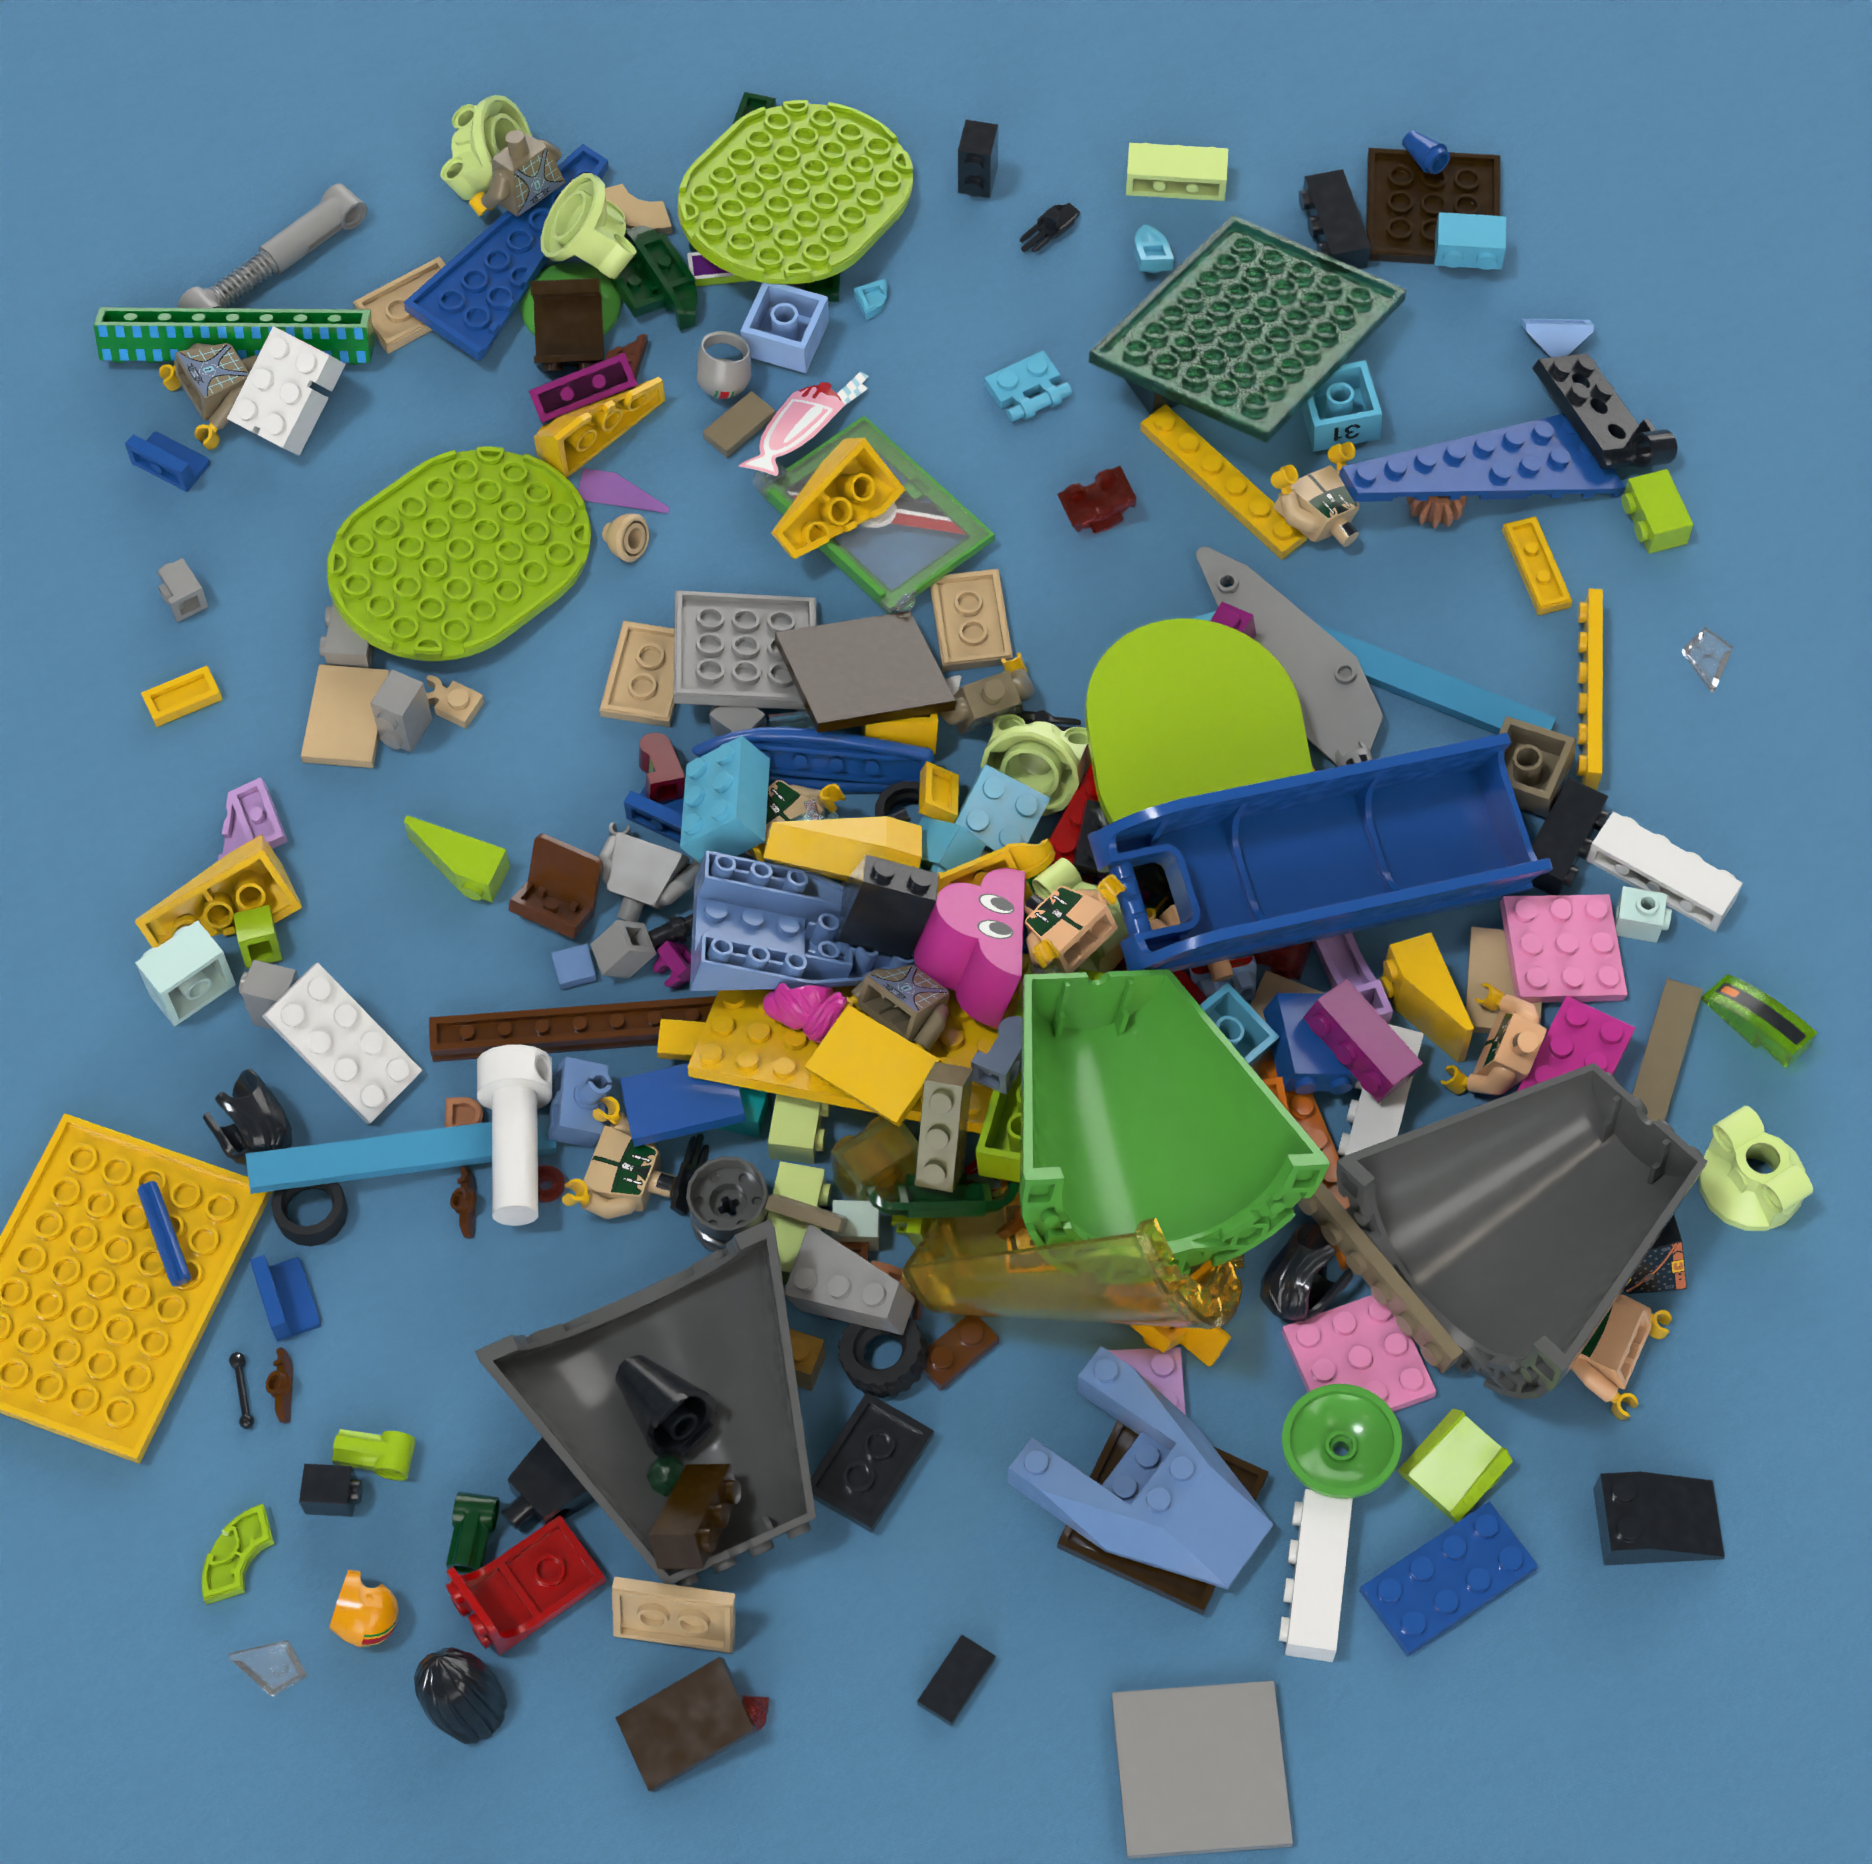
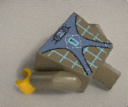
M521 130L508 132L505 136L507 147L493 156L491 161L493 174L489 191L486 193L482 191L473 196L469 201V205L478 217L482 216L486 210L491 211L495 209L497 205L519 217L565 183L556 164L562 155L560 149L545 139L537 140L529 134L525 135Z
M195 343L187 350L176 352L174 366L165 364L159 369V376L164 379L162 384L169 391H175L182 385L203 421H210L209 425L202 424L196 427L194 432L195 437L199 441H203V446L208 450L218 446L220 437L216 431L218 429L223 430L230 421L227 417L258 357L253 355L240 360L232 345L227 343L218 345Z
M1016 653L1017 657L1009 661H1005V658L1001 659L1004 672L962 686L953 695L956 700L955 710L938 714L948 724L956 725L961 736L992 725L993 720L999 715H1017L1022 712V702L1029 700L1033 696L1034 688L1027 674L1021 653Z
M909 965L893 969L873 970L871 973L866 974L865 978L851 991L853 995L850 998L846 997L847 1003L845 1007L847 1004L854 1008L858 1006L880 1024L929 1052L946 1025L949 1016L947 1003L951 989L943 987L916 966Z

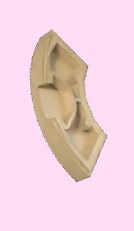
M623 184L605 188L606 200L615 204L624 213L626 228L646 226L654 229L659 234L663 232L666 235L673 234L672 225L663 201L648 202L637 199L628 193Z

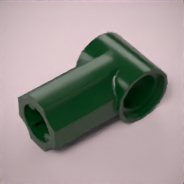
M460 1491L457 1493L452 1515L454 1530L446 1562L447 1569L453 1566L459 1574H468L483 1567L489 1534L495 1531L498 1521L499 1497Z

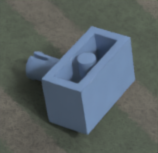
M565 1056L553 1073L548 1140L591 1148L597 1142L604 1126H609V1120L599 1122L593 1117L594 1109L599 1108L605 1113V1104L600 1099L611 1095L612 1081L608 1075L609 1065Z

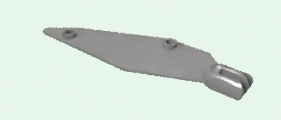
M1209 547L1199 548L1196 552V558L1217 606L1219 607L1223 601L1253 614L1256 630L1254 640L1265 647L1280 662L1292 680L1299 697L1307 740L1335 763L1337 767L1373 760L1371 749L1383 720V714L1357 657L1249 566ZM1226 584H1232L1231 587H1223Z

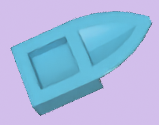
M1149 225L1140 227L1135 235L1134 256L1140 272L1159 273L1161 271L1173 270L1174 257L1165 236Z

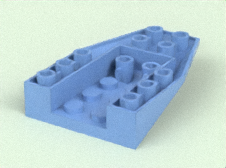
M705 851L694 882L690 991L776 989L780 983H785L790 989L806 985L822 987L856 986L865 978L866 974L871 973L875 969H893L909 965L917 967L914 960V950L908 960L837 941L843 885L805 870Z

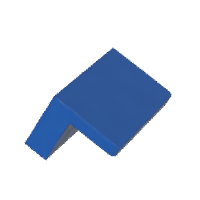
M157 431L153 432L146 441L133 434L125 443L133 465L185 492L192 488L210 465L209 458Z
M645 787L640 794L630 791L623 801L626 818L680 844L684 798L657 803L646 798Z
M265 1254L250 1259L270 1327L277 1342L321 1326L306 1274L299 1257L269 1266Z

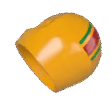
M348 1570L329 1629L342 1640L356 1647L378 1645L386 1640L396 1628L399 1619L397 1600L393 1592L385 1585L380 1584L376 1588H368L361 1583L360 1571Z

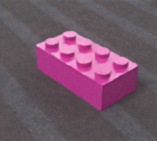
M1566 995L1539 1048L1528 1076L1521 1082L1517 1091L1592 1063L1598 1065L1604 1072L1614 1076L1628 1049L1636 1027Z

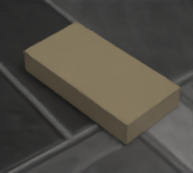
M750 391L703 431V439L728 458L771 421L776 414L775 409L754 392Z
M779 1194L769 1196L765 1206L767 1210L837 1233L845 1232L848 1222L846 1216Z

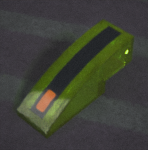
M1729 974L1701 997L1704 1003L1752 1047L1757 1049L1761 1045L1785 1068L1812 1046L1818 1032L1782 1003L1762 990Z

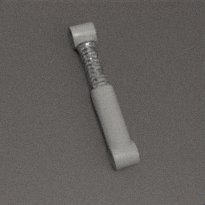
M340 183L331 186L322 196L320 204L258 248L257 256L253 255L252 259H248L247 263L244 262L243 266H238V269H234L233 273L230 272L229 276L220 279L219 283L216 282L215 286H211L209 289H203L198 286L190 288L179 299L177 308L230 307V302L235 303V299L239 300V295L244 296V292L249 293V289L253 290V285L258 286V282L262 283L263 279L267 280V275L272 276V272L277 275L281 274L341 229L352 230L362 223L367 214L366 204L345 185Z

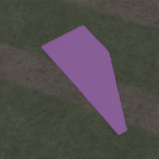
M583 469L578 488L583 501L662 513L669 512L670 507L617 473Z

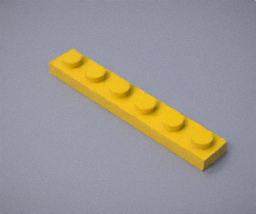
M1166 404L1140 422V431L1278 558L1284 559L1307 541V537L1302 532L1288 525L1285 518L1273 508L1275 503Z
M1589 588L1585 602H1579L1577 622L1583 623V632H1579L1577 640V653H1583V662L1578 663L1577 683L1583 684V693H1578L1577 714H1583V723L1578 724L1576 743L1577 745H1583L1582 754H1578L1576 775L1582 776V784L1597 790L1602 776L1603 589Z

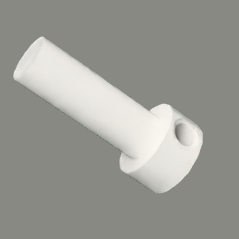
M521 1044L491 1048L483 1052L477 1059V1100L484 1107L492 1110V1217L496 1222L510 1226L529 1224L538 1218L537 1109L546 1106L552 1099V1058L547 1052L539 1048Z

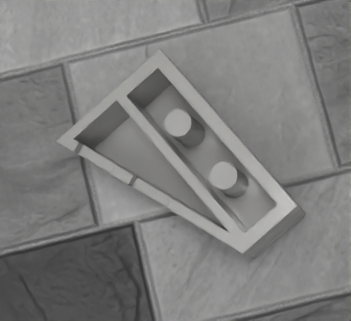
M809 1223L784 1290V1296L802 1312L903 1335L915 1298L900 1282Z

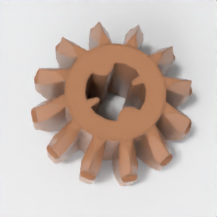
M1429 496L1427 501H1416V498L1407 497V502L1410 506L1411 517H1419L1420 526L1426 522L1432 523L1435 530L1439 523L1449 528L1453 519L1459 520L1463 514L1464 506H1466L1467 496H1461L1459 500H1449L1448 496Z

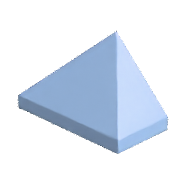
M1522 319L1521 326L1550 357L1568 356L1594 332V324L1590 320Z

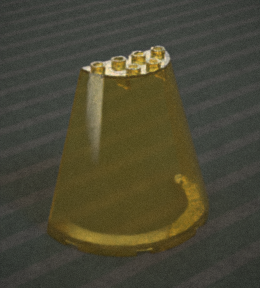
M1019 1183L1015 1199L999 1211L987 1213L983 1217H937L927 1231L928 1237L919 1243L902 1268V1281L905 1289L908 1292H913L928 1310L936 1314L1212 1329L1226 1325L1237 1311L1243 1285L1241 1279H1237L1235 1270L1244 1268V1254L1216 1267H1213L1211 1260L1191 1266L1189 1275L1187 1273L1180 1275L1176 1264H1168V1262L1174 1260L1175 1256L1161 1231L1156 1217L1140 1221L1134 1233L1036 1247L1025 1228H1021L1013 1236L1002 1239L996 1232L1014 1216L1016 1209L1020 1205ZM1008 1184L992 1189V1197H997L1004 1193Z

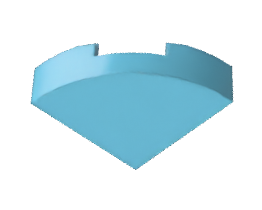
M885 278L854 288V297L865 320H869L879 314L886 304L887 283Z

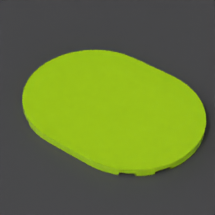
M808 100L783 101L781 106L768 109L761 107L741 117L694 161L683 176L679 187L678 218L681 228L692 246L711 263L729 273L745 279L769 284L788 285L815 282L834 276L855 264L900 218L911 198L913 166L908 152L904 151L898 143V137L888 127L868 114L833 102H828L827 106L808 104Z
M491 446L477 447L476 450L457 453L455 450L439 454L419 464L363 503L342 523L336 532V538L330 552H328L327 582L332 602L338 614L356 634L368 641L372 646L399 657L422 661H446L483 652L517 631L561 598L575 584L586 565L590 552L591 525L586 505L574 485L561 472L530 454L525 453L523 456L506 452L501 447Z
M1191 618L1153 622L1141 626L1117 640L1101 657L1093 671L1085 698V725L1096 792L1102 811L1109 824L1136 812L1181 798L1313 772L1301 705L1292 680L1280 662L1265 647L1234 628L1216 622Z

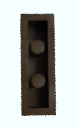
M686 1464L649 1533L658 1569L704 1568L711 1552H714L716 1549L717 1540L723 1528L728 1525L729 1516L735 1504H738L741 1498V1486L739 1481L734 1478L731 1464Z

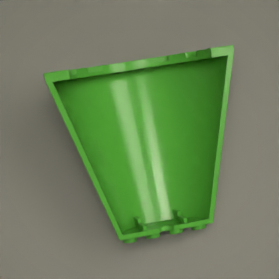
M1170 969L1108 971L1101 975L1098 980L1088 979L1089 977L1086 972L1024 974L1022 993L1020 1207L1029 1236L1036 1247L1049 1260L1079 1276L1081 1270L1097 1273L1099 1280L1103 1282L1124 1284L1150 1283L1181 1278L1190 1274L1191 1266L1211 1260L1213 1267H1216L1256 1247L1275 1234L1295 1216L1293 1207L1301 1198L1305 1199L1313 1196L1329 1168L1330 1163L1327 1157Z

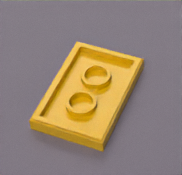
M847 1004L804 1067L810 1073L900 1127L924 1092V1081L935 1062H942L939 1058Z

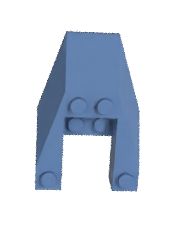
M1101 1346L1078 1375L1077 1393L1139 1435L1105 1482L1100 1485L1031 1437L1008 1467V1484L1107 1553L1228 1590L1270 1532L1273 1523L1200 1429L1137 1370Z

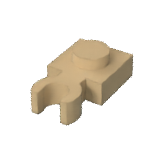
M428 675L426 678L429 687L434 688V691L426 693L429 706L435 705L436 715L467 729L485 703L483 694L455 681H452L449 687L446 688L442 686L439 678Z

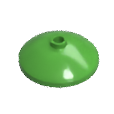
M563 262L541 270L534 281L599 278L602 293L603 336L613 328L620 315L621 297L606 275L594 266L583 262ZM530 286L520 301V311L525 326L535 336L534 301L531 296Z
M1330 1384L1306 1393L1292 1406L1283 1425L1282 1450L1291 1472L1303 1485L1312 1491L1332 1498H1356L1375 1491L1394 1473L1401 1456L1402 1434L1399 1422L1392 1409L1376 1394L1355 1385ZM1336 1447H1343L1348 1453L1339 1456L1333 1450Z

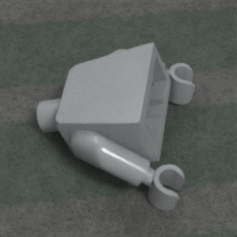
M610 823V836L607 838L599 858L603 862L601 873L603 881L607 884V890L623 897L617 918L624 921L638 922L644 905L662 910L665 905H671L694 886L695 877L700 867L698 861L693 858L692 863H689L690 858L682 853L633 837L630 825H627L625 831L617 833L616 823Z

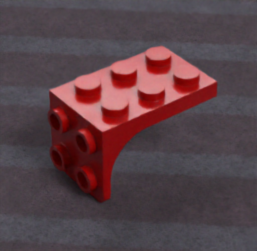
M559 1515L507 1552L474 1572L459 1575L452 1566L446 1571L450 1582L445 1587L460 1615L464 1618L470 1614L467 1618L473 1627L472 1631L486 1650L492 1646L498 1656H501L606 1582V1579L564 1519Z

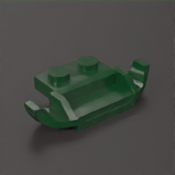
M646 226L626 228L624 237L635 247L636 254L616 279H609L634 318L664 307L667 312L673 310L677 327L680 331L695 326L697 305L696 279L664 232L659 234L654 229Z
M916 1173L906 1174V1180L895 1181L894 1199H882L876 1193L874 1185L864 1184L866 1197L873 1207L885 1214L904 1215L908 1218L983 1217L987 1213L999 1211L1015 1199L1019 1189L1018 1182H1008L1004 1193L1000 1196L992 1197L989 1183L967 1179V1173H963L952 1193L915 1186Z

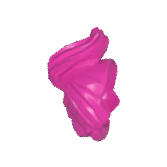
M780 983L776 990H772L765 996L763 1009L770 1018L795 1030L803 1028L804 1033L811 1041L821 1043L845 1009L847 998L842 996V993L839 991L833 994L832 988L806 985L790 989L785 983Z

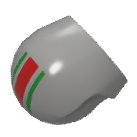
M726 331L712 332L703 338L697 353L698 385L705 393L717 399H729L740 394L751 379V359L748 343L741 336ZM714 344H729L741 351L743 359L732 361L713 358L705 350Z

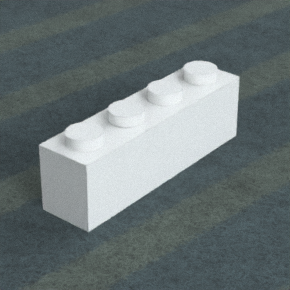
M1614 811L1592 842L1586 860L1634 888L1667 894L1666 905L1713 932L1717 931L1735 903L1743 884L1730 872L1713 867L1704 862L1699 855L1684 851L1672 844L1665 836L1654 834L1639 826L1634 819L1621 816Z
M1388 1024L1418 1057L1424 1033ZM1413 1076L1379 1103L1370 1093L1363 1089L1359 1081L1356 1083L1355 1088L1362 1091L1359 1101L1351 1100L1346 1121L1352 1122L1353 1125L1350 1134L1343 1132L1338 1155L1346 1156L1398 1136Z
M1305 1489L1302 1502H1294L1292 1525L1299 1526L1298 1540L1290 1539L1287 1563L1295 1564L1293 1579L1286 1578L1283 1602L1290 1603L1289 1617H1281L1278 1641L1286 1642L1284 1655L1333 1662L1337 1650L1353 1498H1332Z

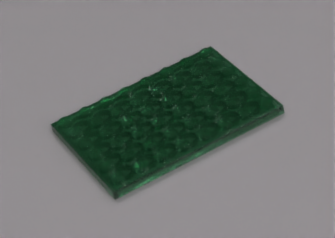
M1232 215L1089 351V363L1267 443L1405 301L1407 290Z

